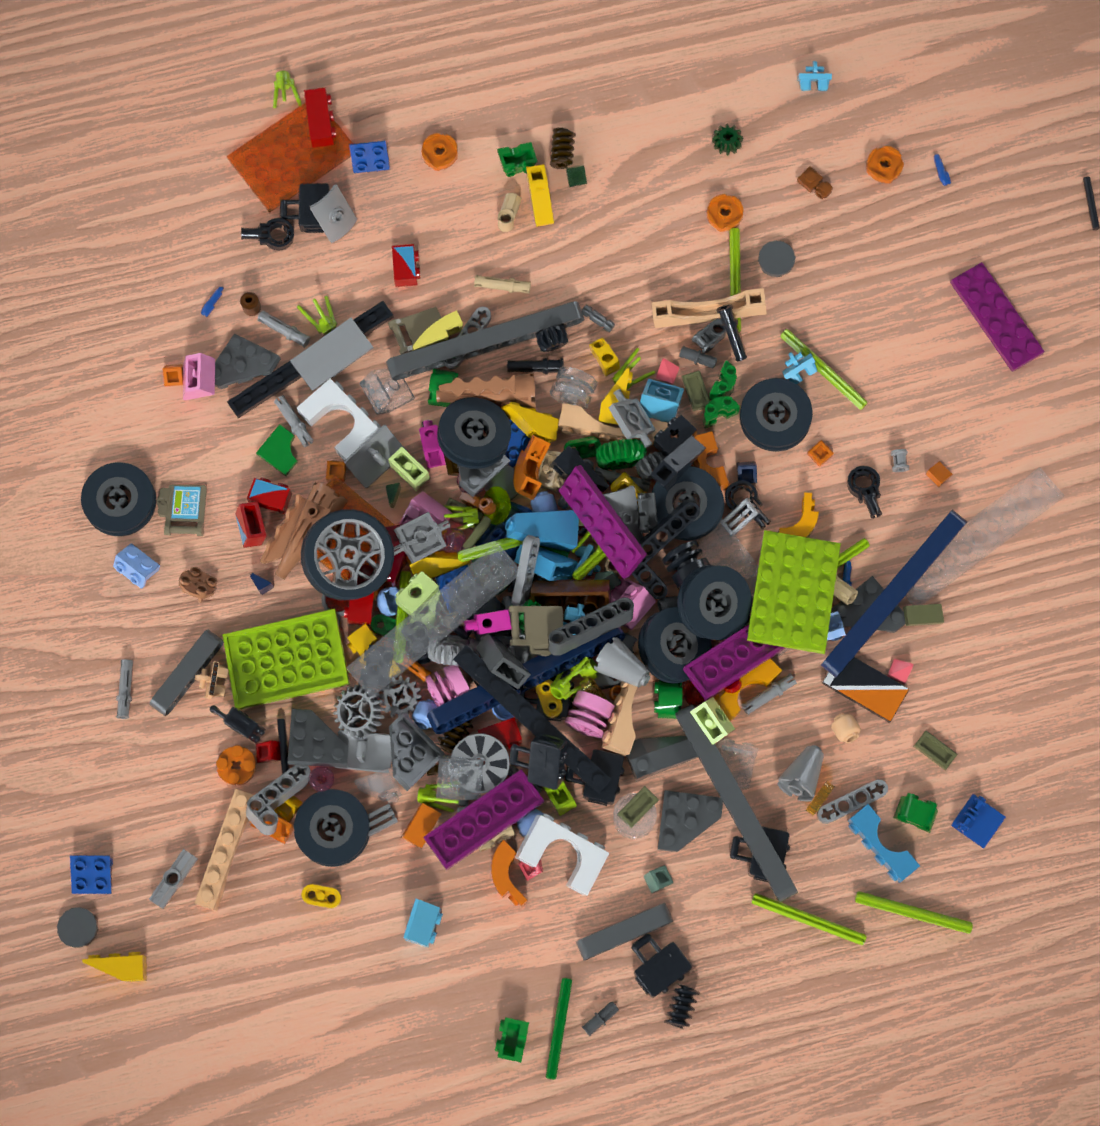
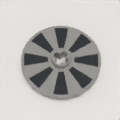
M473 734L465 737L456 745L451 755L450 766L453 777L461 787L474 793H486L505 780L509 771L510 760L506 748L498 739L487 734ZM478 758H481V761H485L482 769L479 766H475Z

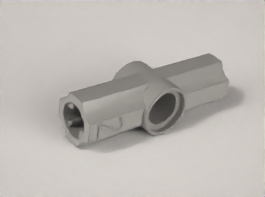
M183 849L171 868L164 873L162 881L149 900L164 909L177 889L183 885L185 877L198 858ZM173 874H177V882L174 884H170V876Z

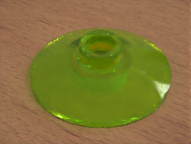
M494 486L487 490L483 498H491L496 504V511L491 515L484 514V516L491 519V524L498 525L508 518L511 501L504 488Z

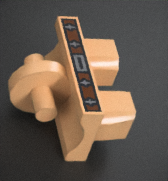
M213 661V664H210L208 676V669H202L201 675H195V680L200 681L199 688L205 689L207 682L205 698L207 699L224 696L225 686L217 685L216 680L217 678L226 679L228 675V668L220 666L219 662Z

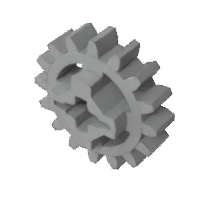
M399 676V680L392 677V682L388 684V690L381 689L384 694L379 696L380 699L384 700L381 707L386 706L385 713L391 711V717H394L395 714H398L399 717L402 713H405L409 717L408 712H414V707L418 704L417 700L422 699L421 695H417L420 692V688H415L417 685L415 681L410 683L409 677L406 680H403L402 676ZM400 685L399 688L392 689L393 687ZM409 688L413 692V698L407 694ZM403 693L404 699L398 701L396 696H400ZM388 697L393 699L392 707L388 703ZM405 705H408L407 708H405V709H400L401 707H403V706H405Z

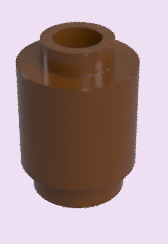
M247 292L241 296L240 304L244 313L248 316L257 315L261 310L258 296L252 292Z

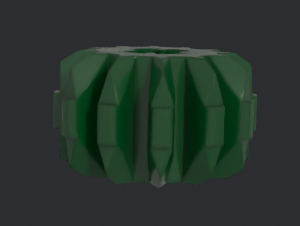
M727 123L725 128L720 125L718 130L714 131L712 143L715 150L720 149V154L726 152L728 156L730 151L735 154L737 149H741L743 136H741V130H736L735 125L730 128Z

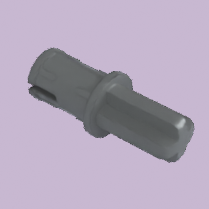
M685 346L682 347L679 357L691 360L694 364L699 363L710 368H714L717 362V358L701 353V350L696 351Z
M610 1002L599 1013L595 1012V1016L581 1027L591 1036L602 1025H606L605 1023L619 1011L618 1007L613 1002Z

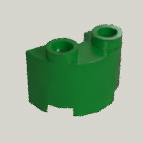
M531 142L519 144L515 148L504 147L497 149L503 171L507 177L521 172L526 173V167L535 166L538 162Z
M727 360L720 371L719 379L721 381H715L710 391V400L721 396H730L734 391L737 379L736 368Z
M433 369L429 383L428 405L448 407L451 404L437 402L436 391H439L440 385L451 383L455 378H458V373L455 371Z
M721 396L711 400L705 407L703 417L704 429L717 423L716 419L719 416L728 419L737 415L740 409L738 403L730 396Z
M658 680L654 685V693L658 694V701H654V713H658V718L677 719L675 713L680 711L682 706V682L668 683Z
M908 793L907 796H901L893 819L914 825L918 829L930 833L938 813V809H936L937 804L928 800L926 802L918 800L919 797L912 793Z
M506 1017L505 1020L501 1019L499 1031L503 1033L501 1040L497 1039L495 1051L498 1052L497 1058L522 1062L529 1022Z

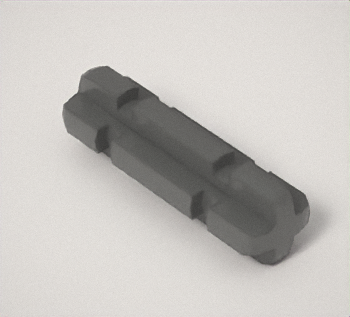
M589 305L583 307L582 313L584 316H589L591 321L600 327L603 326V329L607 332L613 330L614 322L607 320V317L598 311H593V308Z

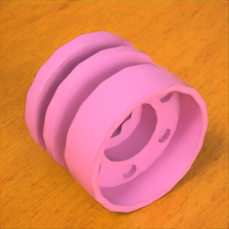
M448 665L443 668L444 678L437 671L434 672L437 679L436 682H433L430 675L425 677L427 689L437 706L470 691L461 671L456 665Z
M577 691L573 705L579 711L569 710L568 714L572 717H566L565 723L583 735L602 738L604 732L601 729H606L607 725L600 719L608 720L615 706L594 694Z

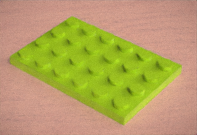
M764 530L747 641L825 654L841 543Z
M335 609L222 634L234 706L238 710L350 685Z

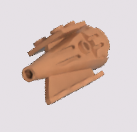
M534 373L513 375L511 378L502 379L494 376L490 381H483L479 377H474L471 382L467 383L458 377L451 383L439 386V391H436L437 402L453 403L459 399L477 397L489 400L500 408L510 402H516L521 407L536 409Z
M320 482L313 484L307 499L296 494V501L293 506L287 509L284 521L277 525L274 537L266 543V549L260 562L266 564L281 559L275 575L285 580L287 575L301 560V547L308 530L316 521L327 514L342 510L348 503V500L342 495L338 497V494L333 489ZM341 524L335 525L331 529L339 533ZM329 538L326 542L328 548L331 547L332 538Z

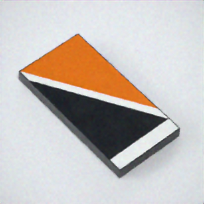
M855 657L836 678L828 672L822 682L823 685L888 723L892 721L910 690Z

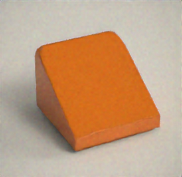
M183 364L165 365L163 367L164 386L183 385Z
M940 461L926 472V475L938 487L953 475Z

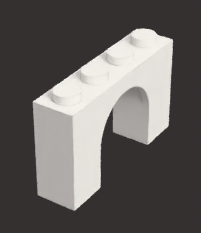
M329 379L297 407V411L310 426H313L326 413L332 410H344L354 417L355 423L352 431L334 447L336 453L345 461L381 426L377 421H371L368 418V412L363 407L359 408L355 404L357 403L350 394L346 395L343 392L344 388L339 382L336 381L334 383Z
M545 813L543 816L536 815L515 858L531 867H536L544 850L552 841L557 839L568 841L576 851L577 864L566 886L581 895L588 896L609 855L605 851L606 847L597 842L592 844L587 841V836L579 832L577 835L570 831L571 827L563 823L558 825L553 822V817Z

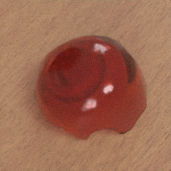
M690 679L684 683L682 694L686 702L696 708L704 703L705 699Z

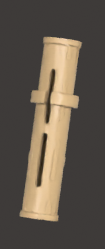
M476 275L474 287L509 291V293L523 292L529 294L531 282L515 280V278L501 279Z

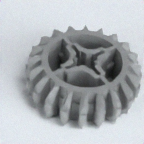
M457 634L436 636L429 640L427 647L428 658L438 664L458 666L453 659L466 645L478 656L480 655L476 649L479 642L471 637L464 640Z
M355 685L354 688L349 686L347 691L343 690L341 692L342 697L338 696L336 698L339 704L333 705L337 708V711H334L333 714L338 715V718L335 719L336 723L340 722L338 728L344 729L345 734H348L350 731L351 737H355L357 734L358 738H362L363 734L370 736L371 731L376 732V726L382 725L379 719H384L381 711L385 710L384 707H380L384 701L377 700L380 694L374 693L373 688L368 689L365 685ZM358 695L363 696L357 703L350 702ZM361 719L367 720L365 725L361 727L356 726L357 722H360Z

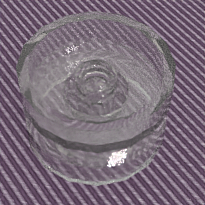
M559 368L556 375L557 382L553 383L550 395L562 404L581 406L583 409H587L591 402L590 395L595 392L598 382L591 375L576 368Z
M630 793L621 797L616 803L613 812V824L617 832L631 840L642 839L649 835L654 828L657 818L655 805L632 829L617 816L618 812L637 793Z

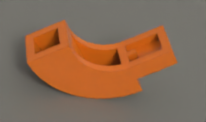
M532 435L525 451L521 450L513 477L516 492L532 500L535 499L542 485L538 476L539 469L551 445L548 441Z
M503 840L497 847L492 859V879L497 892L502 898L509 893V900L515 906L519 904L523 907L528 901L509 879V869L512 862L516 859V852Z

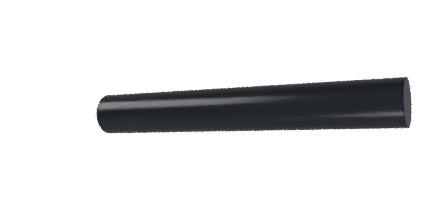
M1085 177L1083 182L1092 229L1098 230L1100 225L1091 178Z
M277 719L282 774L290 769L285 719Z

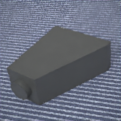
M488 633L476 646L490 672L515 688L519 689L531 675L504 643Z

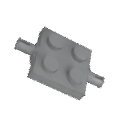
M621 389L616 390L614 395L619 402L613 403L608 408L621 428L622 433L626 439L640 438L645 448L652 445V442L647 435L652 434L656 430L638 399H627L624 397Z
M429 512L394 529L400 543L394 547V556L404 551L413 564L446 547L447 545L442 538L441 531L450 528L449 521L445 520L437 525Z

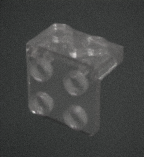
M724 738L723 741L719 740L717 748L738 786L741 789H748L758 748H755L754 744L743 742L742 745L736 744L732 739Z

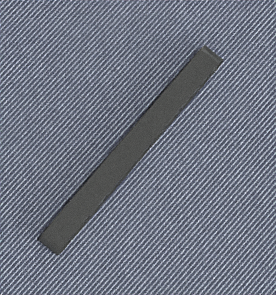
M574 301L392 357L386 361L392 380H401L536 338L540 331L551 326L561 325L565 329L580 324L585 319L579 303Z
M691 704L676 712L675 716L779 902H782L797 894L798 891L715 743L712 745L690 713L695 709Z

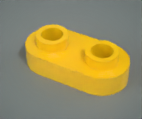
M548 679L536 686V693L544 714L550 718H555L562 712V703L560 699L552 695L550 689L548 691L542 690L543 686L547 685L550 688V685L553 683V681ZM555 704L556 708L552 710L549 708V705Z
M314 884L305 886L301 893L305 903L329 909L338 907L342 899L338 890ZM312 891L316 893L313 899L309 898V893ZM330 895L335 896L334 902L328 901Z

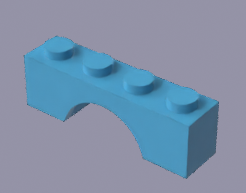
M867 804L848 820V827L855 835L859 834L863 839L861 842L867 850L871 849L874 852L875 860L889 870L887 873L890 878L900 883L919 868L920 865L908 851L893 852L886 849L880 843L877 829L881 818Z

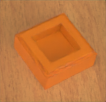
M820 440L807 454L820 467L834 455V452Z
M327 461L326 481L345 482V463L342 461Z

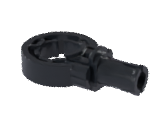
M274 218L267 223H260L258 228H241V240L257 239L260 241V245H267L272 250L281 251L287 249L293 243L294 229L287 220ZM282 225L287 233L283 244L282 240L276 241L270 235L273 229H282Z
M858 466L848 475V490L854 497L858 498L860 504L864 500L872 519L875 518V515L880 517L882 511L876 500V497L880 498L881 496L879 491L880 476L875 469L869 466ZM869 474H871V486L859 488L855 484L856 478L860 476L869 477ZM854 476V478H853V483H852L853 486H852V485H851V478Z
M736 481L727 488L725 500L732 511L738 506L733 500L734 494L744 488L749 491L752 504L754 503L753 500H755L760 507L763 505L758 499L757 490L750 482ZM740 485L749 486L750 488H752V490L750 491L749 488H747V487L745 488L744 486H740ZM729 496L731 497V501L734 504V506L730 504ZM754 503L755 508L760 511L754 520L761 529H764L766 526L762 520L767 525L771 523V520ZM747 505L744 506V507L738 512V514H741V513L743 512V509L746 510V509L748 508V506H747Z

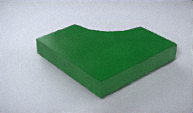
M280 424L256 452L260 458L284 476H287L298 463L291 452V445L295 436Z

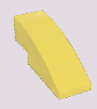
M457 310L444 316L427 328L413 345V351L447 341L449 336L461 332L463 322Z

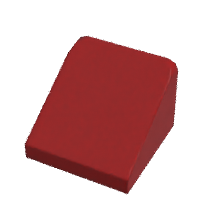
M270 740L257 743V763L280 761L279 741Z

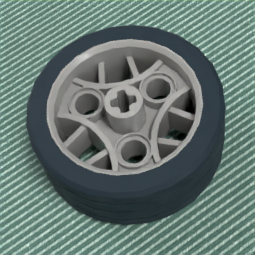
M355 509L335 511L316 521L308 530L301 547V565L310 584L325 596L337 600H355L368 596L378 590L387 580L394 561L393 543L384 525L370 514ZM341 524L339 534L331 529V527ZM345 524L354 525L355 538L343 536ZM360 528L367 534L360 537ZM329 538L334 539L336 542L334 549L327 547L326 542ZM362 542L369 544L368 552L361 550L360 544ZM317 549L321 550L325 554L318 559ZM349 552L350 556L345 558L344 554ZM377 554L376 563L369 557ZM328 557L333 569L322 572L318 562ZM365 561L374 568L370 576L359 571ZM343 569H347L350 572L348 580H344L341 577ZM333 572V582L325 575ZM357 576L362 577L366 581L357 585Z

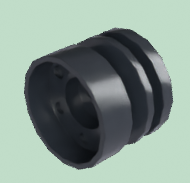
M696 540L679 545L662 559L664 565H668V572L677 570L672 579L678 589H680L683 581L692 571L699 567L710 565L707 558L697 560L703 551L702 549H697L699 544Z

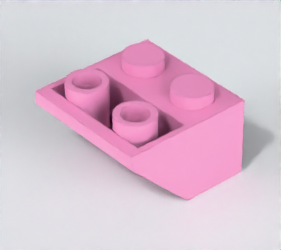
M202 353L186 356L183 363V400L215 395V358Z
M422 491L410 501L399 525L405 524L429 512L433 521L438 525L445 520L449 521L450 518H445L444 514H451L452 512Z
M621 578V584L611 590V603L620 598H629L633 601V619L622 625L632 630L654 605L656 600L643 586L626 578Z

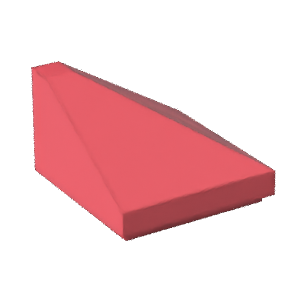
M663 358L656 379L673 385L680 368Z
M894 659L887 676L906 684L914 664Z
M541 858L536 867H531L522 861L518 863L527 881L543 872Z

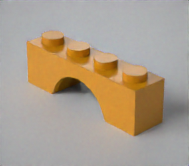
M770 658L740 678L742 681L740 690L735 693L725 692L721 697L717 695L714 699L731 722L740 713L738 704L739 692L751 684L767 687L781 674L782 669Z

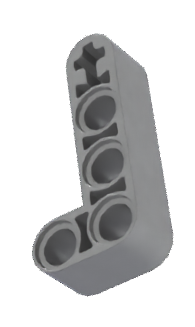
M293 766L248 800L246 817L262 834L272 835L276 832L278 815L274 809L308 784L310 777L309 766ZM272 796L274 799H268L267 797ZM256 807V808H258V809H260V810H256V811H255V810H253V809H251V808ZM270 821L273 824H266L265 822Z

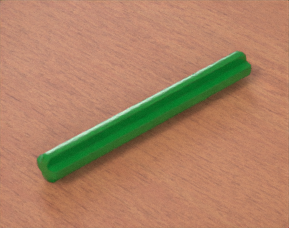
M562 978L546 1071V1078L552 1080L557 1078L572 987V979Z

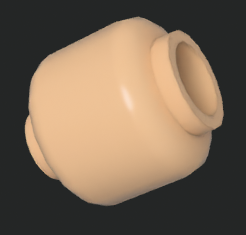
M841 713L834 718L835 721L832 723L831 728L839 741L851 743L859 737L861 728L853 715Z

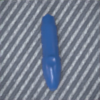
M935 154L934 162L939 179L944 186L951 184L949 174L945 171L939 154Z
M219 287L203 306L201 311L203 316L208 317L213 311L214 305L221 297L224 287Z
M849 560L844 565L842 580L851 586L852 566Z

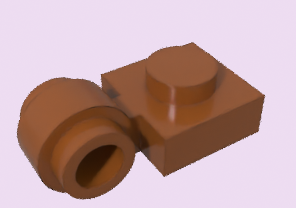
M810 166L797 178V182L810 193L816 189L815 194L820 199L827 198L832 193V185L827 181L822 182L823 177Z
M462 492L459 497L465 505L477 508L479 512H483L486 515H491L496 511V504L491 498L481 499L478 495L472 497L465 492Z

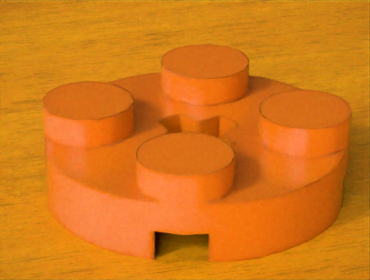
M435 133L428 136L423 142L422 158L429 167L436 171L450 167L458 158L457 144L450 135L446 134L445 136ZM436 149H444L443 154H436Z
M883 146V148L872 150L866 162V172L876 181L886 184L891 183L900 176L903 170L904 162L900 152L890 146ZM887 161L889 167H882L880 162L884 163Z
M720 194L712 198L709 203L707 219L720 232L736 228L743 219V205L735 196L731 197L726 196L727 194ZM722 209H724L725 211H730L728 213V216L721 214Z
M235 745L225 749L216 761L217 772L220 778L227 784L244 785L255 775L256 759L247 748ZM234 761H241L240 770H232V763Z

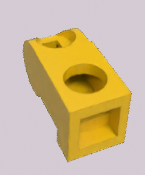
M603 337L589 344L590 350L602 368L605 377L620 369L619 359Z

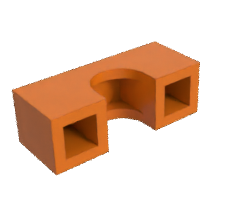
M713 432L696 435L694 438L706 449L693 462V466L708 472L717 481L721 491L726 490L729 482L724 466L713 468L706 462V459L717 454L718 450Z

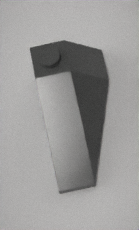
M670 736L634 740L629 755H626L635 780L638 782L696 759L698 756L686 736Z

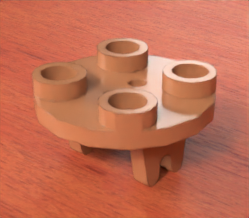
M192 567L190 570L183 572L179 577V586L182 592L198 598L200 603H202L203 599L214 595L217 589L218 580L198 567Z

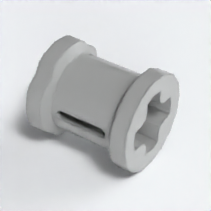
M906 449L891 451L894 463L892 467L893 472L909 470L906 460L908 451Z

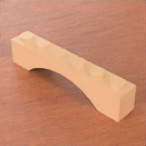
M764 288L745 290L739 294L713 301L678 302L667 300L652 302L655 328L721 319L716 309L727 304H732L734 318L767 314Z
M563 403L558 424V430L568 435L576 433L584 438L597 437L601 441L626 439L621 428L608 426L595 420L581 406ZM652 422L656 430L652 434L647 435L652 442V445L649 447L654 448L656 451L658 450L653 446L654 436L660 430L664 431L668 427L667 422Z
M636 641L633 646V654L643 664L639 654L638 641ZM621 681L620 686L622 688L620 694L615 699L614 704L616 706L614 712H612L611 717L608 719V729L602 736V748L625 756L630 754L636 737L631 715L632 702L637 687Z
M235 789L195 904L215 911L218 910L235 851L249 821L246 817L247 802L254 796L253 794Z

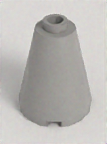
M617 637L612 638L614 642L612 644L607 643L600 651L596 659L598 667L594 666V669L601 674L633 686H645L650 680V671Z
M815 745L807 746L783 772L777 784L784 793L790 797L792 794L798 796L797 800L812 801L815 796L824 758L821 748Z

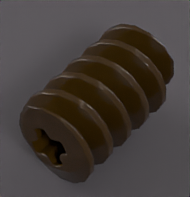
M554 128L550 166L555 169H565L568 165L573 164L571 158L574 157L572 153L574 146L572 145L575 144V140L572 138H575L576 134L566 128Z
M472 719L442 733L444 737L439 736L437 738L440 744H435L452 754L458 741L464 739L462 735L470 734L466 728H474L471 724Z

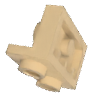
M547 451L539 469V481L542 483L540 488L550 489L560 494L559 489L564 484V479L550 464L562 452Z

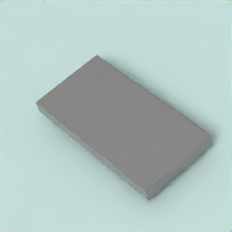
M349 318L294 357L290 362L310 389L315 391L326 381L371 351L373 346L353 319Z

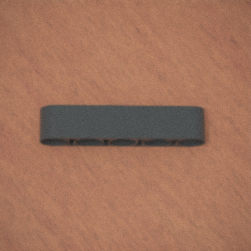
M620 598L552 631L549 634V652L556 656L562 655L630 622L633 619V601L629 598Z
M207 629L159 688L149 705L162 715L167 716L196 681L195 675L201 674L202 669H205L214 658L224 641Z
M663 903L576 941V944L585 961L673 922L666 903Z

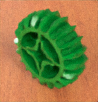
M638 439L610 441L596 449V462L601 469L605 470L632 468L640 459L647 455V450L643 442Z

